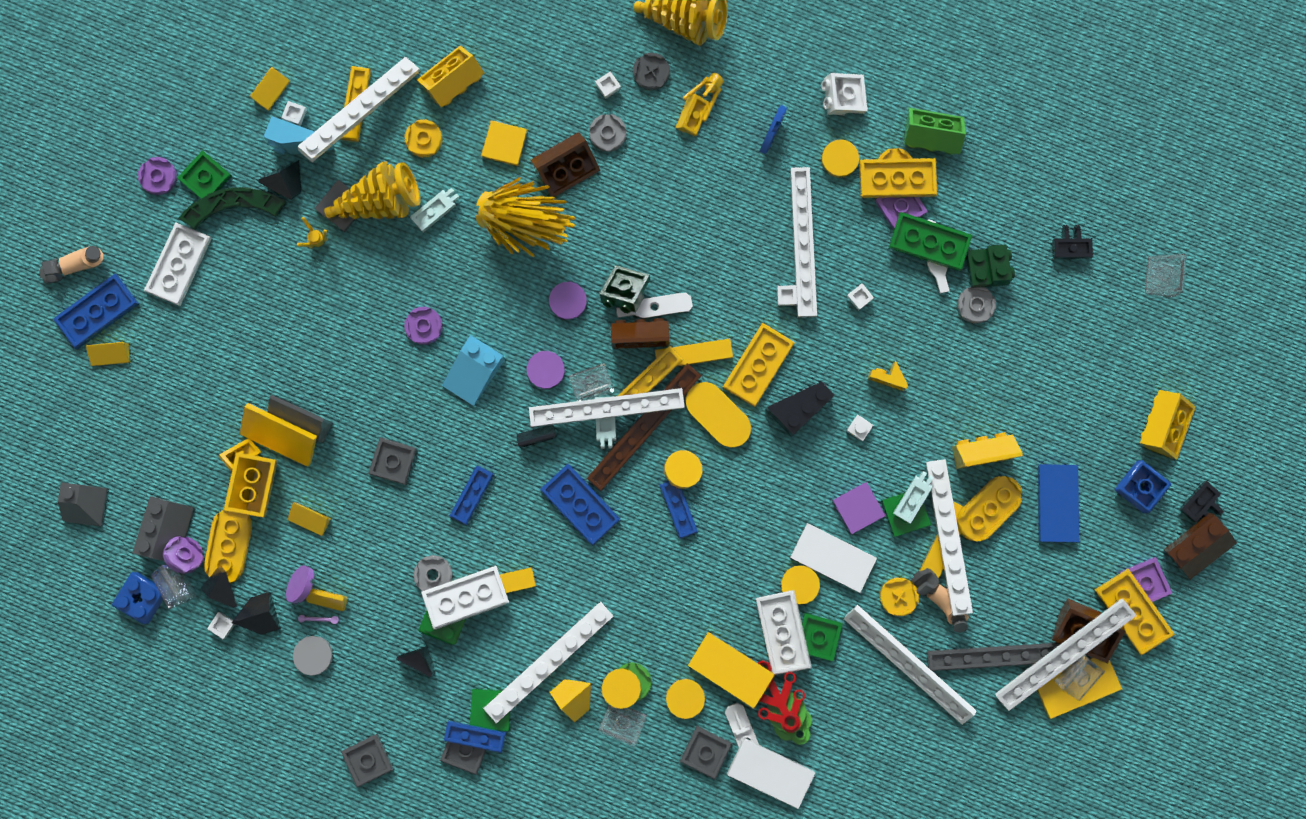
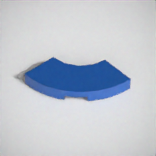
M780 105L759 152L766 154L770 149L787 107Z

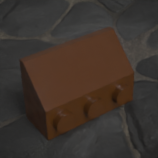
M579 132L530 159L544 186H550L547 191L551 197H556L600 171L587 141Z
M663 318L653 319V322H645V319H636L634 323H626V320H616L615 323L611 324L612 349L669 347V323L664 321Z
M1209 513L1163 550L1191 580L1236 545L1237 542L1217 516Z
M1067 598L1058 615L1052 641L1062 644L1102 614V612ZM1124 625L1087 652L1086 655L1108 664L1126 632Z

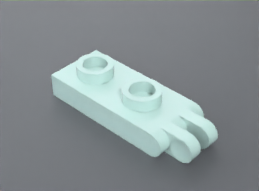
M452 188L447 192L441 191L410 216L422 232H425L456 206L454 202L459 199V196L455 194L450 198L455 192Z
M595 397V399L608 398V397ZM615 417L596 419V439L600 441L601 449H605V441H608L609 449L613 448L612 441H616Z
M924 471L919 477H914L893 512L895 516L909 524L913 521L933 487L930 484L933 479L931 475H929L926 481L923 480L927 474Z

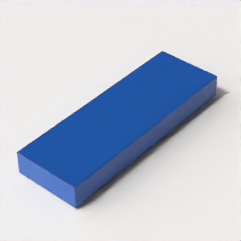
M477 465L449 516L467 525L494 474Z
M669 481L660 484L679 538L697 533L696 525L682 489L672 486Z
M448 721L444 741L502 753L506 732Z

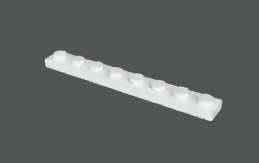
M408 58L402 59L298 145V151L311 162L315 161L419 73V68Z
M810 167L791 168L797 318L817 317Z
M680 388L529 407L531 427L682 409L685 407L683 391Z
M946 459L929 461L925 464L928 477L929 475L933 477L930 483L933 487L930 492L952 616L972 614V604Z
M1123 598L996 692V697L1008 711L1137 615Z
M602 602L597 604L483 709L496 723L501 720L613 617L611 612Z
M857 605L846 614L844 620L957 721L964 724L975 715L976 710L862 608Z

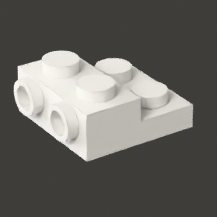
M830 73L824 78L821 88L825 91L826 95L823 106L827 109V114L845 115L846 113H865L868 111L864 75Z

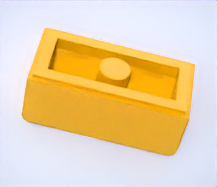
M271 67L250 97L254 102L269 111L290 83V80Z
M697 94L689 96L677 122L676 129L697 136L710 102Z
M116 342L86 345L91 366L130 363L128 343Z
M293 502L287 520L323 536L331 518Z
M312 588L306 600L311 604L344 611L348 598L347 596Z

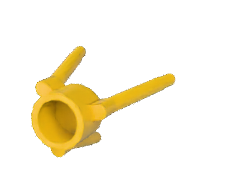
M712 73L709 78L705 77L701 83L683 96V100H686L704 85L706 91L703 97H706L709 92L714 93L703 118L704 122L707 120L716 98L722 90L723 78L717 73Z
M305 217L301 218L310 231L307 235L309 242L297 243L298 247H309L311 249L313 246L320 247L325 241H328L326 229L323 230L322 234L320 231L314 230Z

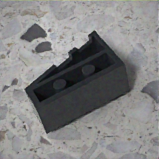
M821 381L767 406L765 410L792 437L835 394Z

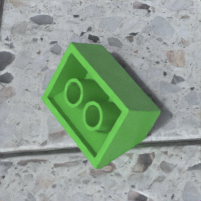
M914 108L908 109L904 145L911 148H926L929 151H943L950 155L961 153L966 136L964 117Z

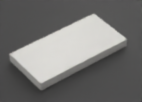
M175 223L144 291L181 306L212 238L179 223Z
M808 523L790 556L791 559L859 593L877 559Z
M496 566L421 592L434 630L509 603Z
M792 590L756 598L772 673L777 675L811 668L795 591Z
M743 738L727 775L799 809L815 772Z

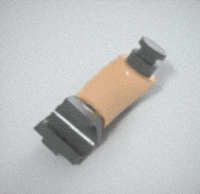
M89 246L59 258V262L57 258L44 261L39 270L40 278L43 279L44 283L50 284L61 281L63 279L62 273L65 276L95 268L102 263L103 253L99 248Z
M928 568L915 573L911 581L918 587L916 589L917 593L922 596L927 595L945 613L948 622L953 625L955 632L966 631L968 628L966 623L969 618L968 614L952 616L948 590L939 584L937 575Z

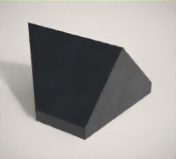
M299 160L268 173L260 178L258 183L290 200L301 194Z
M219 567L202 585L201 590L208 598L235 608L237 604L226 571Z
M271 592L251 597L231 623L260 635L281 629Z
M428 646L401 654L396 658V660L429 677L435 674Z

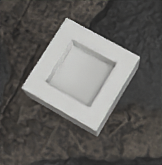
M611 71L595 81L596 86L605 99L621 89L620 84Z
M288 101L281 118L284 121L301 126L307 108Z
M860 284L847 295V298L858 311L874 299L863 284Z
M797 285L777 286L778 306L797 305Z
M857 414L846 431L860 441H863L873 427V424Z
M218 612L207 629L222 639H226L235 624L231 623L233 621L222 612Z

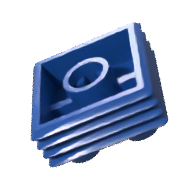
M1140 460L1135 462L1116 486L1115 491L1145 514L1151 512L1172 484L1147 463ZM1144 483V488L1146 490H1141L1140 484Z
M131 572L113 601L112 606L141 624H149L168 590L138 572ZM140 594H142V601H138L137 596Z

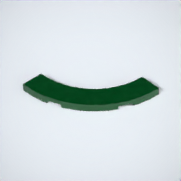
M247 187L227 188L207 194V196L197 202L195 201L178 219L196 230L207 218L225 209L237 207L255 208L277 217L287 202L266 191Z

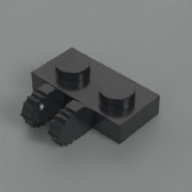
M1063 225L1062 238L1052 240L1053 259H1091L1093 257L1092 238H1081L1080 225L1074 226V238H1070L1069 226Z
M1203 481L1179 510L1192 522H1197L1201 516L1202 518L1207 516L1209 508L1221 516L1224 511L1215 503L1221 493L1208 481Z

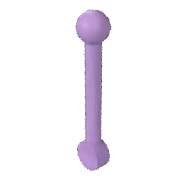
M300 615L298 621H324L337 624L339 618L337 616L322 618Z

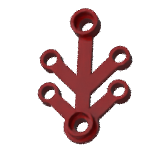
M762 660L758 662L761 666H766L769 671H772L771 665L767 661ZM793 672L785 674V682L781 693L772 679L768 687L773 697L763 694L759 701L779 708L782 715L772 713L767 708H761L758 712L762 720L769 719L781 723L782 728L788 733H794L799 730L801 720L798 717L801 702L806 698L803 690H796L793 694L794 702L789 711L786 703L792 684L797 679ZM793 675V681H787V676ZM798 692L803 693L802 699L796 698ZM764 710L768 712V716L765 718L761 716V712ZM793 719L795 724L791 727L788 726V720Z

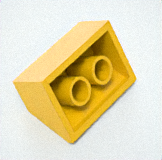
M459 46L418 78L417 81L435 103L443 107L450 104L455 96L465 92L469 85L479 81L485 72L475 57Z
M1159 390L1154 398L1152 411L1147 417V425L1145 431L1141 434L1140 443L1151 451L1177 460L1196 406L1180 393Z
M1006 432L994 434L995 438L992 439L982 436L977 437L975 442L969 443L968 439L957 441V445L952 446L956 469L1014 459L1023 456L1014 436H1007Z
M236 452L224 510L266 517L278 461Z

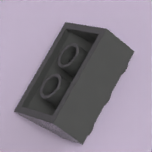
M271 395L269 398L268 413L317 435L316 443L317 441L324 443L333 422L276 396Z
M150 496L132 553L164 561L163 550L167 543L178 536H181L180 538L186 537L195 507Z

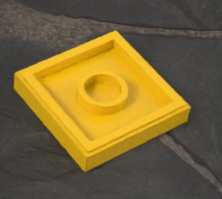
M491 120L481 155L482 158L518 166L528 132L527 129Z

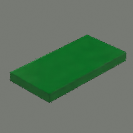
M900 212L888 249L960 272L962 271L973 235Z

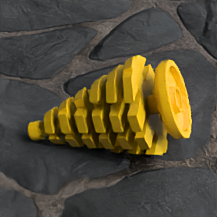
M646 0L645 3L636 1L633 6L636 13L643 12L646 18L654 19V22L660 25L663 23L666 29L671 31L672 28L675 34L681 35L699 46L705 43L708 37L713 40H719L722 37L728 15L727 0Z
M384 161L369 171L367 178L366 175L363 176L359 183L351 186L350 190L348 189L343 192L342 198L338 197L334 200V206L326 207L324 213L327 218L335 217L338 214L340 218H348L350 216L353 219H358L360 216L363 219L369 217L393 219L396 216L397 218L407 217L409 213L407 204L411 207L420 205V192L416 179L406 163H398L394 169L391 164L387 165V161Z

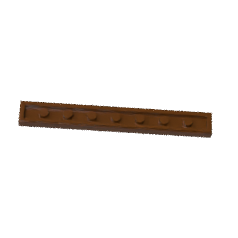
M686 363L664 390L682 388L684 397L702 375ZM672 410L643 413L586 479L602 491Z

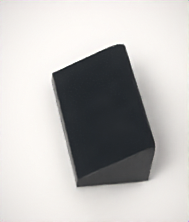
M547 425L518 433V446L523 448L556 439L554 425Z

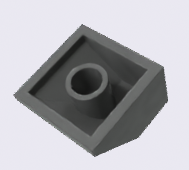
M61 482L58 505L62 521L102 526L109 488Z

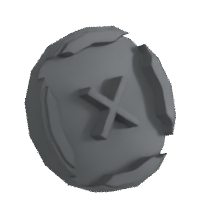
M646 53L636 60L633 66V77L641 88L657 90L667 83L670 77V67L662 55Z

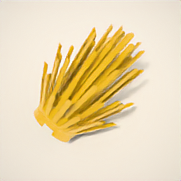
M521 177L495 191H485L477 201L476 206H479L478 215H475L476 221L481 228L488 230L499 246L502 243L511 254H513V250L508 244L517 253L520 252L518 248L520 247L530 256L535 257L531 251L505 231L531 246L536 244L547 250H550L547 247L549 245L538 239L542 238L557 244L568 242V240L554 235L568 237L563 232L565 227H575L574 223H570V220H575V217L554 213L556 211L563 212V208L540 205V203L565 204L567 201L554 200L555 197L545 196L514 197L548 189L550 186L546 185L535 188L532 187L535 184L533 183L534 181L521 185V183L515 184L520 181Z

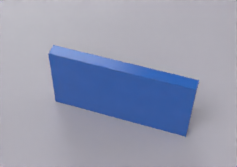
M115 273L53 319L73 347L79 349L139 305V303L118 274Z
M569 464L562 468L540 489L592 546L621 520Z
M1038 465L1039 542H1079L1078 465Z

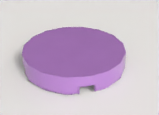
M161 157L148 159L149 161L143 163L138 171L139 183L147 192L154 195H163L170 192L177 181V171L174 165Z
M562 282L551 291L549 304L556 316L561 319L571 320L579 317L585 311L587 298L583 288L578 284Z
M418 307L413 309L405 319L404 329L407 336L413 342L420 345H428L440 337L443 330V322L435 310L429 307Z
M540 351L534 354L527 365V375L530 381L536 387L542 389L557 386L563 380L565 374L562 359L556 353L550 351Z
M181 536L171 539L163 550V558L168 567L182 574L192 573L197 570L203 562V550L198 542L189 537L180 538Z
M305 565L300 566L293 573L286 589V599L288 602L298 604L297 602H303L312 589L311 578L314 579L312 568Z

